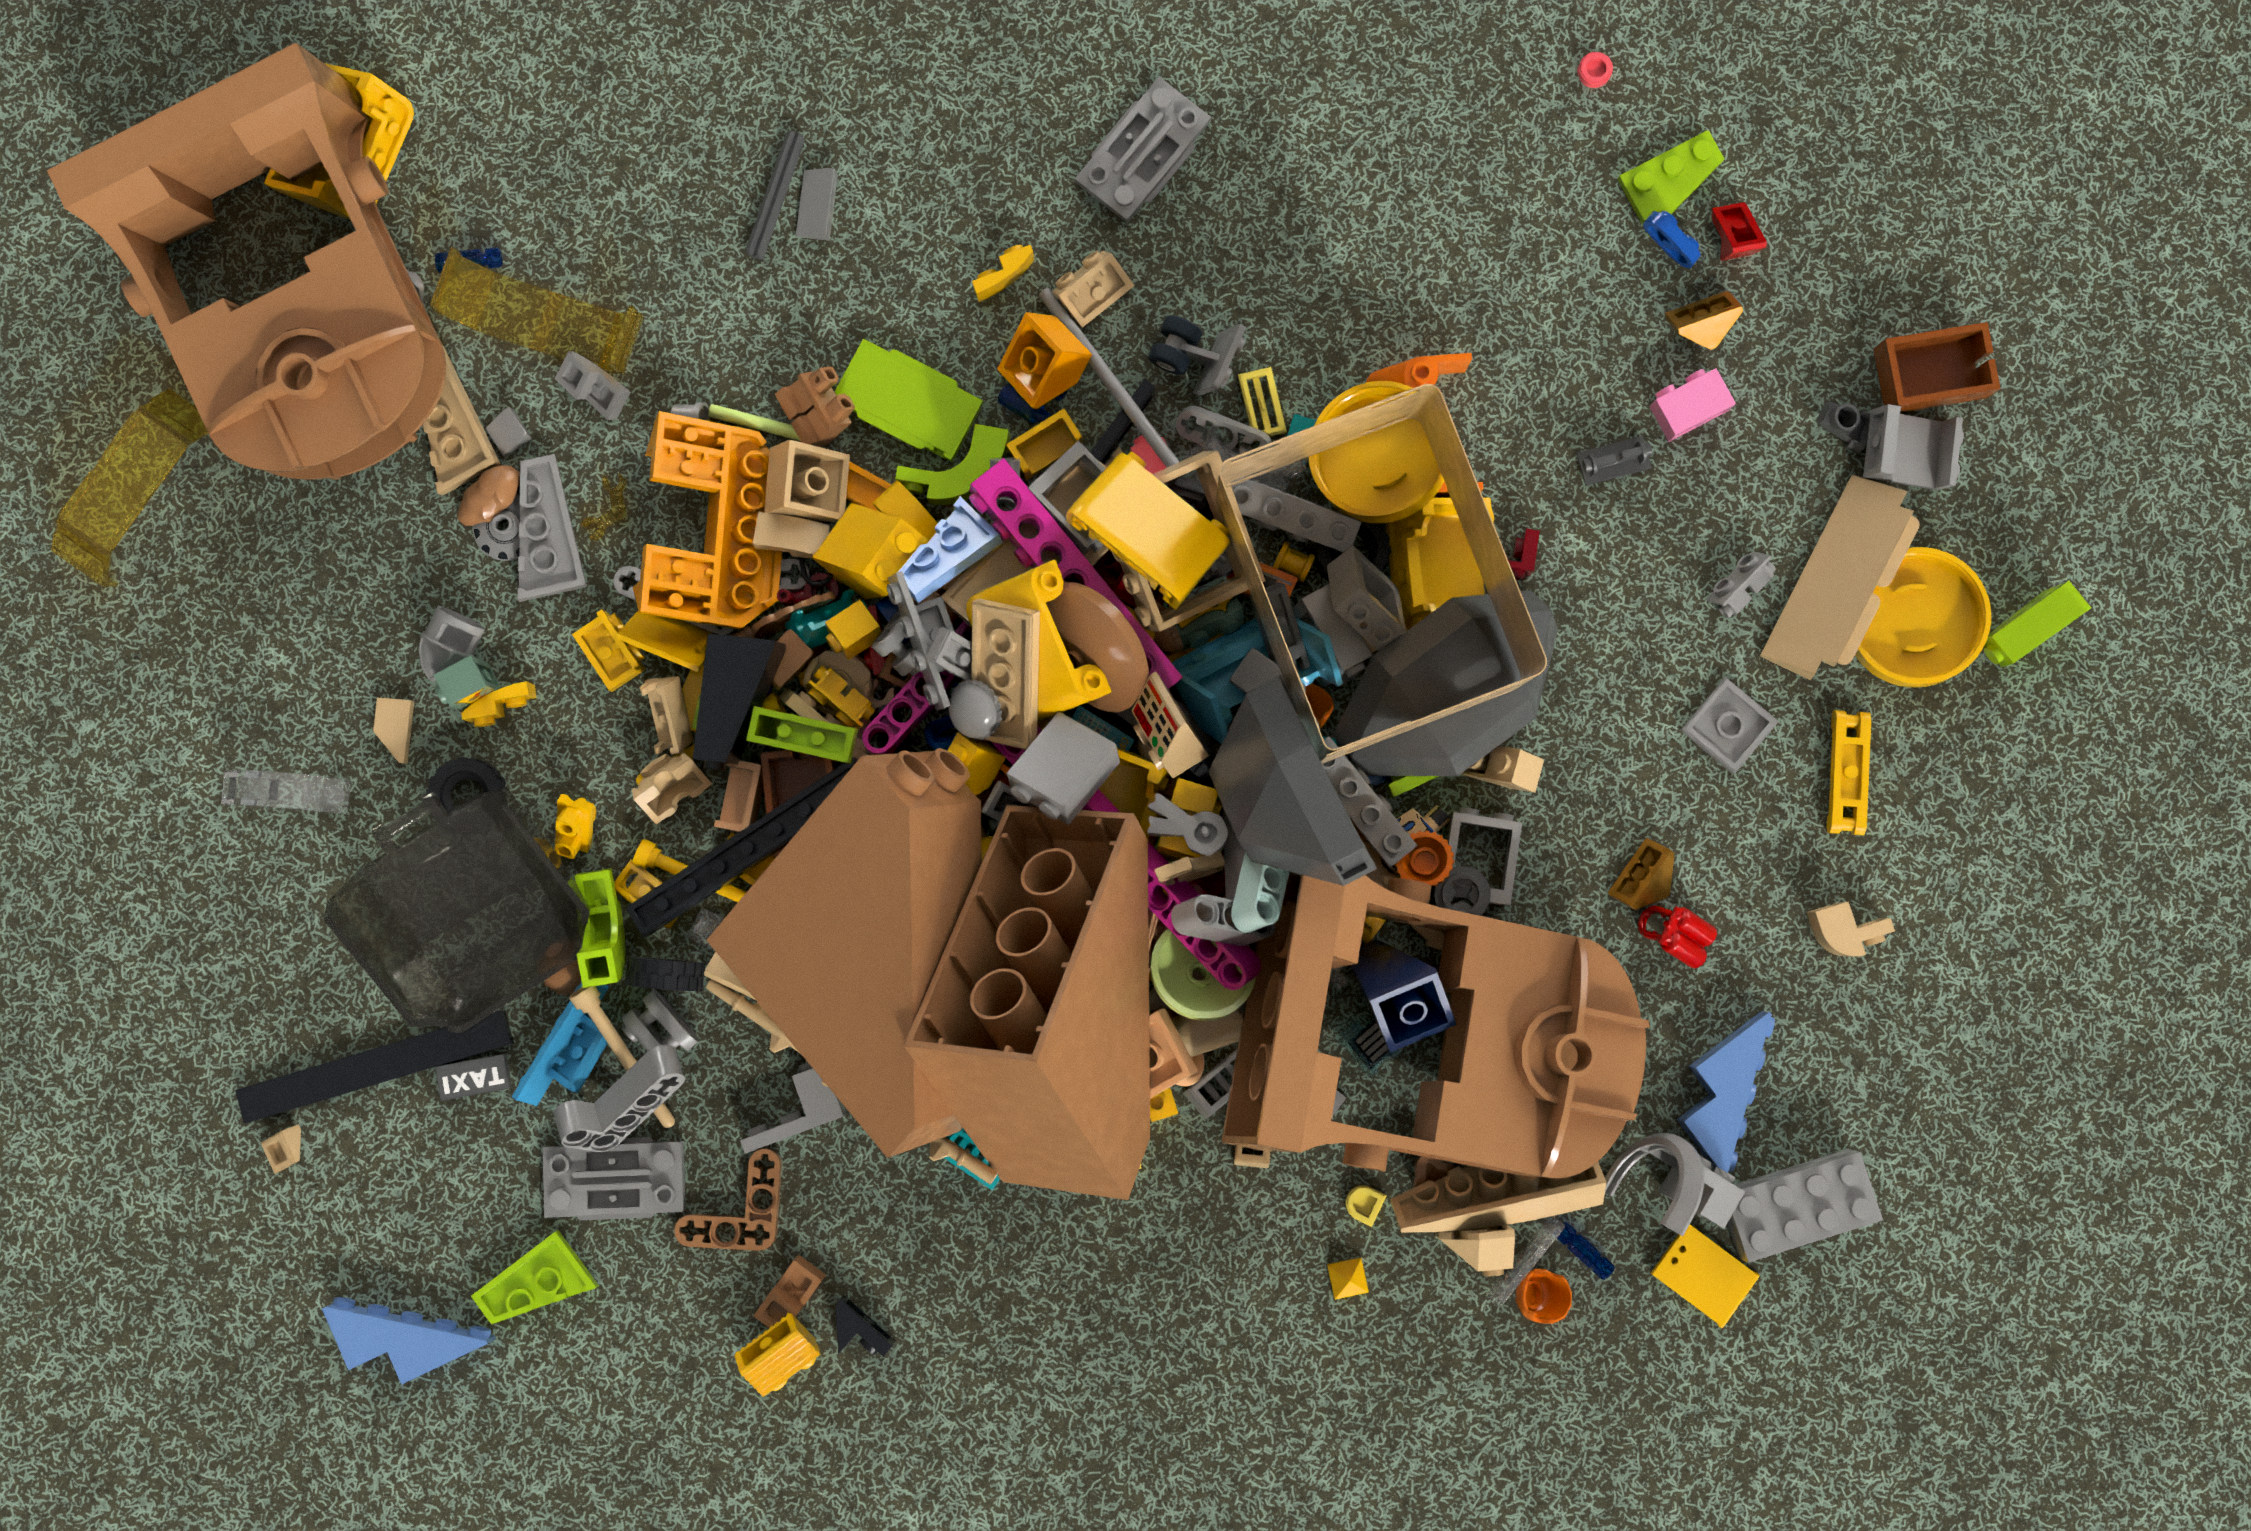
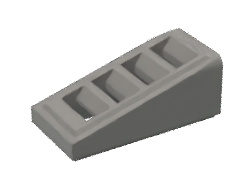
M1237 1049L1184 1092L1204 1119L1214 1114L1229 1100L1231 1086L1221 1075L1220 1071L1225 1069L1229 1076L1233 1077L1234 1068L1230 1063L1234 1059L1236 1060ZM1214 1078L1226 1093L1224 1096L1221 1097L1209 1083L1210 1079ZM1202 1087L1214 1101V1104L1210 1106L1198 1089Z

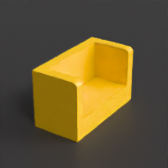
M1063 408L1006 444V447L1012 458L1020 459V472L1027 481L1054 464L1077 441L1083 445V437Z

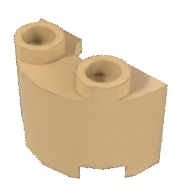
M685 753L672 758L668 754H664L651 761L640 772L644 778L638 788L632 789L633 800L657 825L663 819L670 817L676 812L678 808L677 803L682 798L687 796L697 797L712 783Z

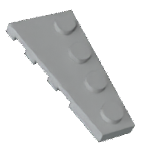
M555 454L520 461V545L517 600L522 602L587 587Z

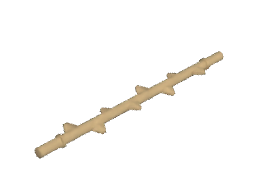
M711 979L708 982L707 990L731 1005L732 1010H738L771 1033L769 1049L773 1053L787 1047H791L799 1052L758 1002L751 1003L746 999L745 995H739L731 988ZM822 1080V1084L828 1087L826 1083ZM943 1137L930 1142L929 1158L932 1161L949 1156L957 1161L958 1166H964L988 1184H991L996 1178L997 1171L970 1154L969 1149H963L949 1138Z

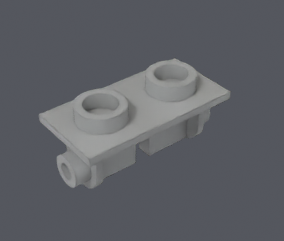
M1754 551L1746 554L1737 562V568L1728 577L1716 583L1713 592L1706 600L1710 603L1721 605L1719 611L1726 618H1730L1732 615L1736 616L1752 599L1745 589L1749 587L1753 593L1757 594L1774 577L1773 572L1776 568L1769 562L1772 557Z

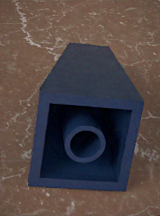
M1378 939L1360 946L1358 963L1350 966L1390 1052L1457 1025L1439 975L1434 967Z

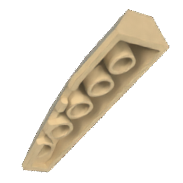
M1599 1162L1577 1175L1566 1178L1529 1177L1469 1165L1463 1168L1458 1166L1448 1171L1447 1176L1434 1182L1429 1180L1391 1198V1205L1401 1233L1471 1230L1532 1221L1603 1205L1607 1182Z

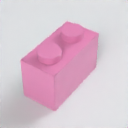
M1717 368L1705 373L1704 369H1700L1686 377L1687 383L1676 389L1672 384L1655 394L1657 399L1649 407L1668 442L1728 412L1736 404Z

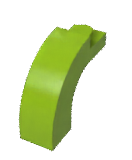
M975 424L970 450L960 464L952 469L941 472L897 466L895 479L912 494H923V490H928L927 500L929 504H954L959 497L968 500L972 495L969 492L971 483L990 469V459L1007 456L1006 444L1010 441L1009 430Z
M612 868L578 873L575 875L583 920V945L577 953L582 986L586 988L617 983L621 980L624 973L626 947L621 902L617 900Z

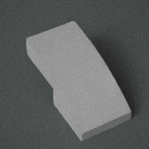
M568 351L555 377V380L576 400L586 399L607 420L617 419L631 393L606 371L574 351Z

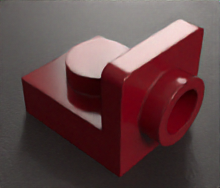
M1526 528L1522 533V537H1516L1513 558H1518V562L1508 561L1516 580H1524V576H1530L1534 572L1540 530Z

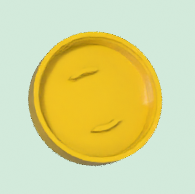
M1372 381L1354 386L1333 399L1319 415L1315 425L1413 388L1392 381ZM1411 392V393H1408V394L1403 395V396H1401V397H1398V398H1395V399H1393V400L1387 401V402L1382 403V404H1380V405H1377V406H1375V407H1378V406H1381V405L1386 404V403H1388V402H1391V401H1394V400H1396V399L1402 398V397L1407 396V395H1409V394H1412V393H1414V392ZM1406 419L1308 457L1314 481L1326 499L1344 515L1367 523H1389L1413 515L1435 497L1444 483L1423 426L1415 419Z
M1928 547L1909 548L1890 585L1887 587L1876 585L1873 594L1880 598V606L1855 657L1873 675L1898 686L1926 687L1954 677L1965 670L1978 657L1990 632L1991 606L1983 583L1966 563L1954 555Z

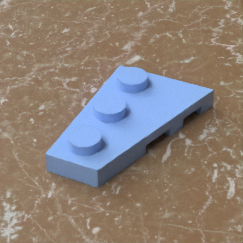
M961 497L954 503L955 510L948 519H941L935 526L936 533L929 542L920 545L898 571L903 572L910 594L918 603L1003 543L1000 534Z

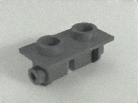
M1643 436L1576 453L1585 486L1652 468L1649 456H1652V447L1649 442H1644Z

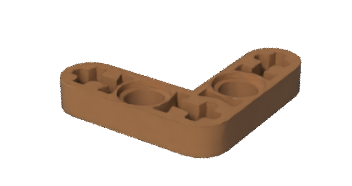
M766 1147L755 1151L750 1157L745 1216L687 1214L680 1218L675 1225L674 1233L677 1241L684 1246L760 1251L770 1247L775 1242L778 1233L782 1160L779 1153L772 1148ZM764 1154H768V1159L774 1161V1167L769 1168L767 1171V1179L774 1178V1185L766 1182L754 1184V1178H762L763 1169L756 1165V1161L762 1159ZM758 1189H766L772 1194L773 1201L770 1207L763 1209L755 1204L754 1194ZM690 1220L694 1221V1227L706 1228L708 1227L707 1221H712L709 1230L711 1241H705L707 1233L695 1234L693 1240H691L688 1233L683 1232L682 1228L689 1225ZM728 1222L734 1226L736 1234L732 1241L725 1242L719 1239L717 1227L720 1223ZM741 1223H747L746 1231H754L758 1229L759 1224L764 1225V1231L769 1232L770 1237L763 1239L761 1244L758 1243L756 1236L744 1237L745 1243H740L743 1233Z

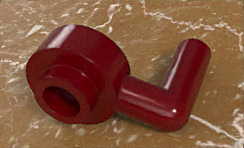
M818 573L811 576L810 579L819 582L826 579L829 574ZM834 578L824 586L829 588V592L832 591L836 599L822 607L836 602L840 598V586ZM806 583L804 590L791 593L787 589H780L777 592V599L786 607L793 606L818 595V590L821 587H814Z

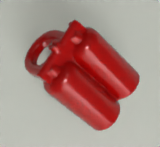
M1651 906L1646 908L1638 919V930L1641 935L1647 939L1658 941L1662 950L1694 969L1704 964L1707 957L1704 947L1711 945L1717 936L1715 926L1685 907L1679 908L1675 906L1673 911L1661 906ZM1655 913L1661 914L1662 918H1669L1668 921L1666 920L1663 923L1665 928L1662 935L1658 934L1656 930L1650 932L1646 929L1648 918Z

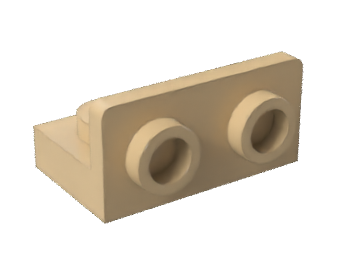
M1098 250L1092 252L1083 259V266L1074 274L1072 272L1064 274L1056 281L1057 287L1052 290L1054 296L1060 300L1073 320L1081 328L1134 287L1132 281L1110 252L1101 251L1099 253Z

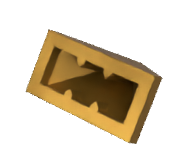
M1727 290L1665 312V318L1679 335L1712 350L1720 344L1743 312V308Z
M1646 837L1607 894L1634 910L1667 898L1671 891L1675 853Z

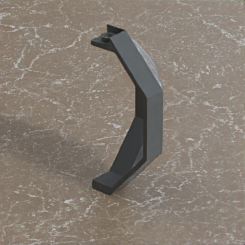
M1531 590L1520 591L1547 658L1546 668L1541 674L1511 692L1351 752L1348 755L1355 767H1359L1367 776H1458L1533 721L1537 716L1558 632L1552 610ZM1489 594L1452 597L1408 629L1406 633L1400 635L1373 655L1332 736L1336 739V742L1342 747L1407 721L1413 722L1520 681L1519 669Z
M1279 675L1250 690L1245 695L1209 770V775L1234 833L1252 862L1342 886L1376 870L1377 867L1357 833L1305 732L1282 676Z

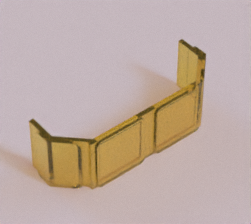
M453 247L449 250L430 306L437 314L467 326L474 331L562 360L565 359L568 351H574L604 371L613 374L625 373L644 319L642 313L630 305L627 313H618L497 274L464 258Z
M168 388L150 399L149 403L143 406L139 405L108 445L97 465L87 474L60 511L59 517L55 521L57 522V530L54 532L51 551L101 586L108 588L110 585L116 588L119 585L118 582L108 576L112 551L187 447L209 434L193 403Z

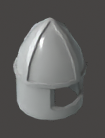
M437 606L426 630L421 634L418 647L421 668L430 681H436L433 676L434 674L470 655L474 656L473 653L485 628L460 613Z

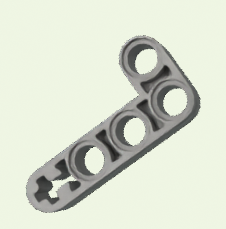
M659 1045L649 1050L595 1103L572 1100L557 1106L553 1115L562 1145L568 1148L592 1152H605L618 1146L684 1083L685 1077L675 1047L672 1045Z

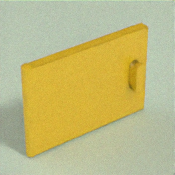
M637 611L615 637L618 640L698 672L705 662L708 634L713 633L679 619L643 614Z
M1692 1225L1688 1226L1683 1236L1679 1234L1676 1236L1650 1273L1715 1321L1720 1328L1725 1326L1760 1277L1757 1272H1753Z

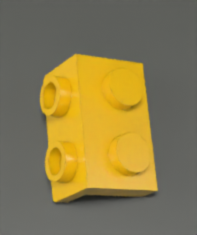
M601 609L597 612V618L574 632L572 636L608 690L613 692L646 670L641 662L645 656L640 648L618 640L615 637L624 624L616 613L610 615Z

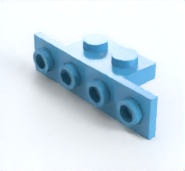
M582 982L580 983V985L577 986L575 991L582 987ZM606 984L596 986L601 994L599 996L600 1000H602L609 988ZM569 1001L563 1013L556 1020L555 1026L545 1043L539 1048L537 1056L526 1074L520 1079L512 1098L537 1106L553 1079L568 1090L576 1093L579 1092L608 1044L588 1013H583L581 1009L576 1010L572 1002Z

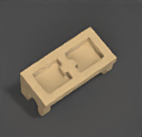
M679 676L647 679L640 687V692L642 696L648 694L659 740L654 745L655 754H660L665 749H670L671 754H679L694 741Z

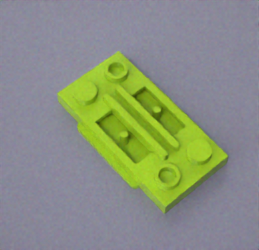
M865 339L859 345L834 391L836 395L846 394L851 398L855 405L853 412L857 413L859 419L919 450L925 448L950 462H953L984 405L983 400L958 388V384L954 379L898 350L893 349L888 352Z

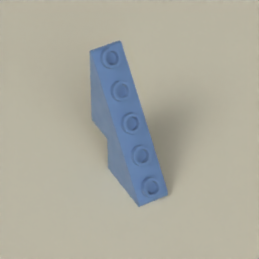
M1759 1012L1688 1066L1709 1095L1676 1120L1703 1156L1711 1162L1714 1170L1718 1167L1728 1173L1733 1172L1735 1169L1738 1154L1734 1150L1738 1138L1741 1139L1747 1126V1119L1744 1118L1747 1104H1752L1756 1094V1085L1753 1084L1756 1070L1760 1071L1763 1067L1766 1056L1765 1051L1762 1050L1766 1037L1769 1038L1775 1024V1018L1771 1017L1772 1014L1770 1012Z
M334 1297L333 1304L322 1308L348 1370L387 1352L401 1385L496 1339L495 1335H491V1329L486 1327L470 1326V1330L457 1328V1322L449 1319H436L435 1323L424 1321L423 1315L416 1312L404 1311L402 1315L391 1314L387 1306L369 1304L367 1308L355 1306V1300L345 1297Z

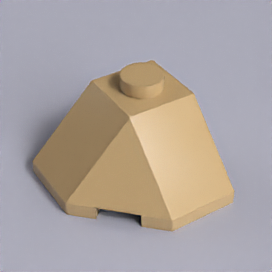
M1509 1225L1435 1232L1436 1237L1478 1272L1483 1271V1276L1504 1275V1269L1513 1268L1515 1232Z

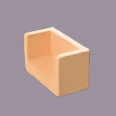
M739 761L738 765L727 764V766L731 767L720 821L715 820L714 827L741 832L757 821L764 787L762 765Z

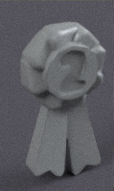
M1156 793L1155 801L1150 803L1148 808L1166 819L1153 816L1148 817L1150 827L1147 829V833L1149 836L1184 837L1193 853L1211 856L1224 848L1228 838V829L1220 815L1209 811H1202L1190 816L1164 796Z

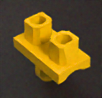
M560 795L557 800L554 849L557 855L574 859L579 850L586 853L589 852L592 845L593 822L597 812L595 804L588 802L585 798H578L573 801L568 795Z

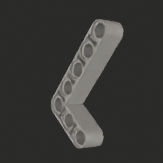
M1222 805V819L1228 829V838L1224 846L1226 898L1201 894L1174 906L1171 912V920L1174 928L1180 934L1237 946H1246L1270 937L1275 931V923L1250 933H1243L1235 927L1232 921L1231 910L1245 851L1239 843Z

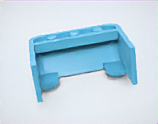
M1256 618L1241 625L1233 633L1222 635L1172 662L1174 667L1183 676L1174 685L1199 728L1221 744L1228 733L1227 727L1233 719L1230 708L1243 702L1246 695L1230 683V678L1252 648H1255L1269 658ZM1296 618L1310 662V668L1306 670H1301L1297 664L1301 682L1307 686L1320 676L1337 687L1342 685V677L1329 635Z

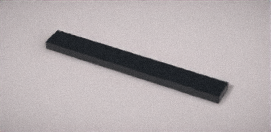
M852 757L851 764L843 763L627 906L626 910L641 936H650L785 847L855 765L858 759Z
M502 1010L235 1090L243 1122L249 1123L514 1044L506 1012Z

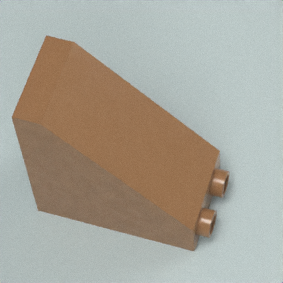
M942 748L926 752L900 751L896 754L861 756L707 939V942L887 1158L960 1132L963 1128L903 1046L982 864L981 801L965 785V782L970 777L969 770L965 764L954 754Z
M1006 806L903 1045L991 1167L998 1172L997 1175L1002 1182L1123 1200L1129 1199L1150 1140L1148 839L1134 813L1081 810L1068 825L1059 819H1049L1040 811L1039 807Z

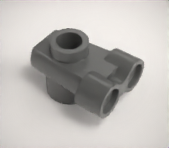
M1828 401L1823 405L1816 421L1817 424L1843 440L1844 447L1857 454L1867 444L1869 413L1864 410L1858 411L1854 405L1849 403L1838 405Z

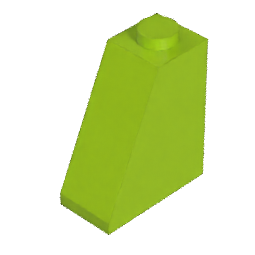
M2070 581L2044 590L1989 633L1984 645V653L1992 663L1999 664L2001 667L2014 664L2086 613L2091 607Z

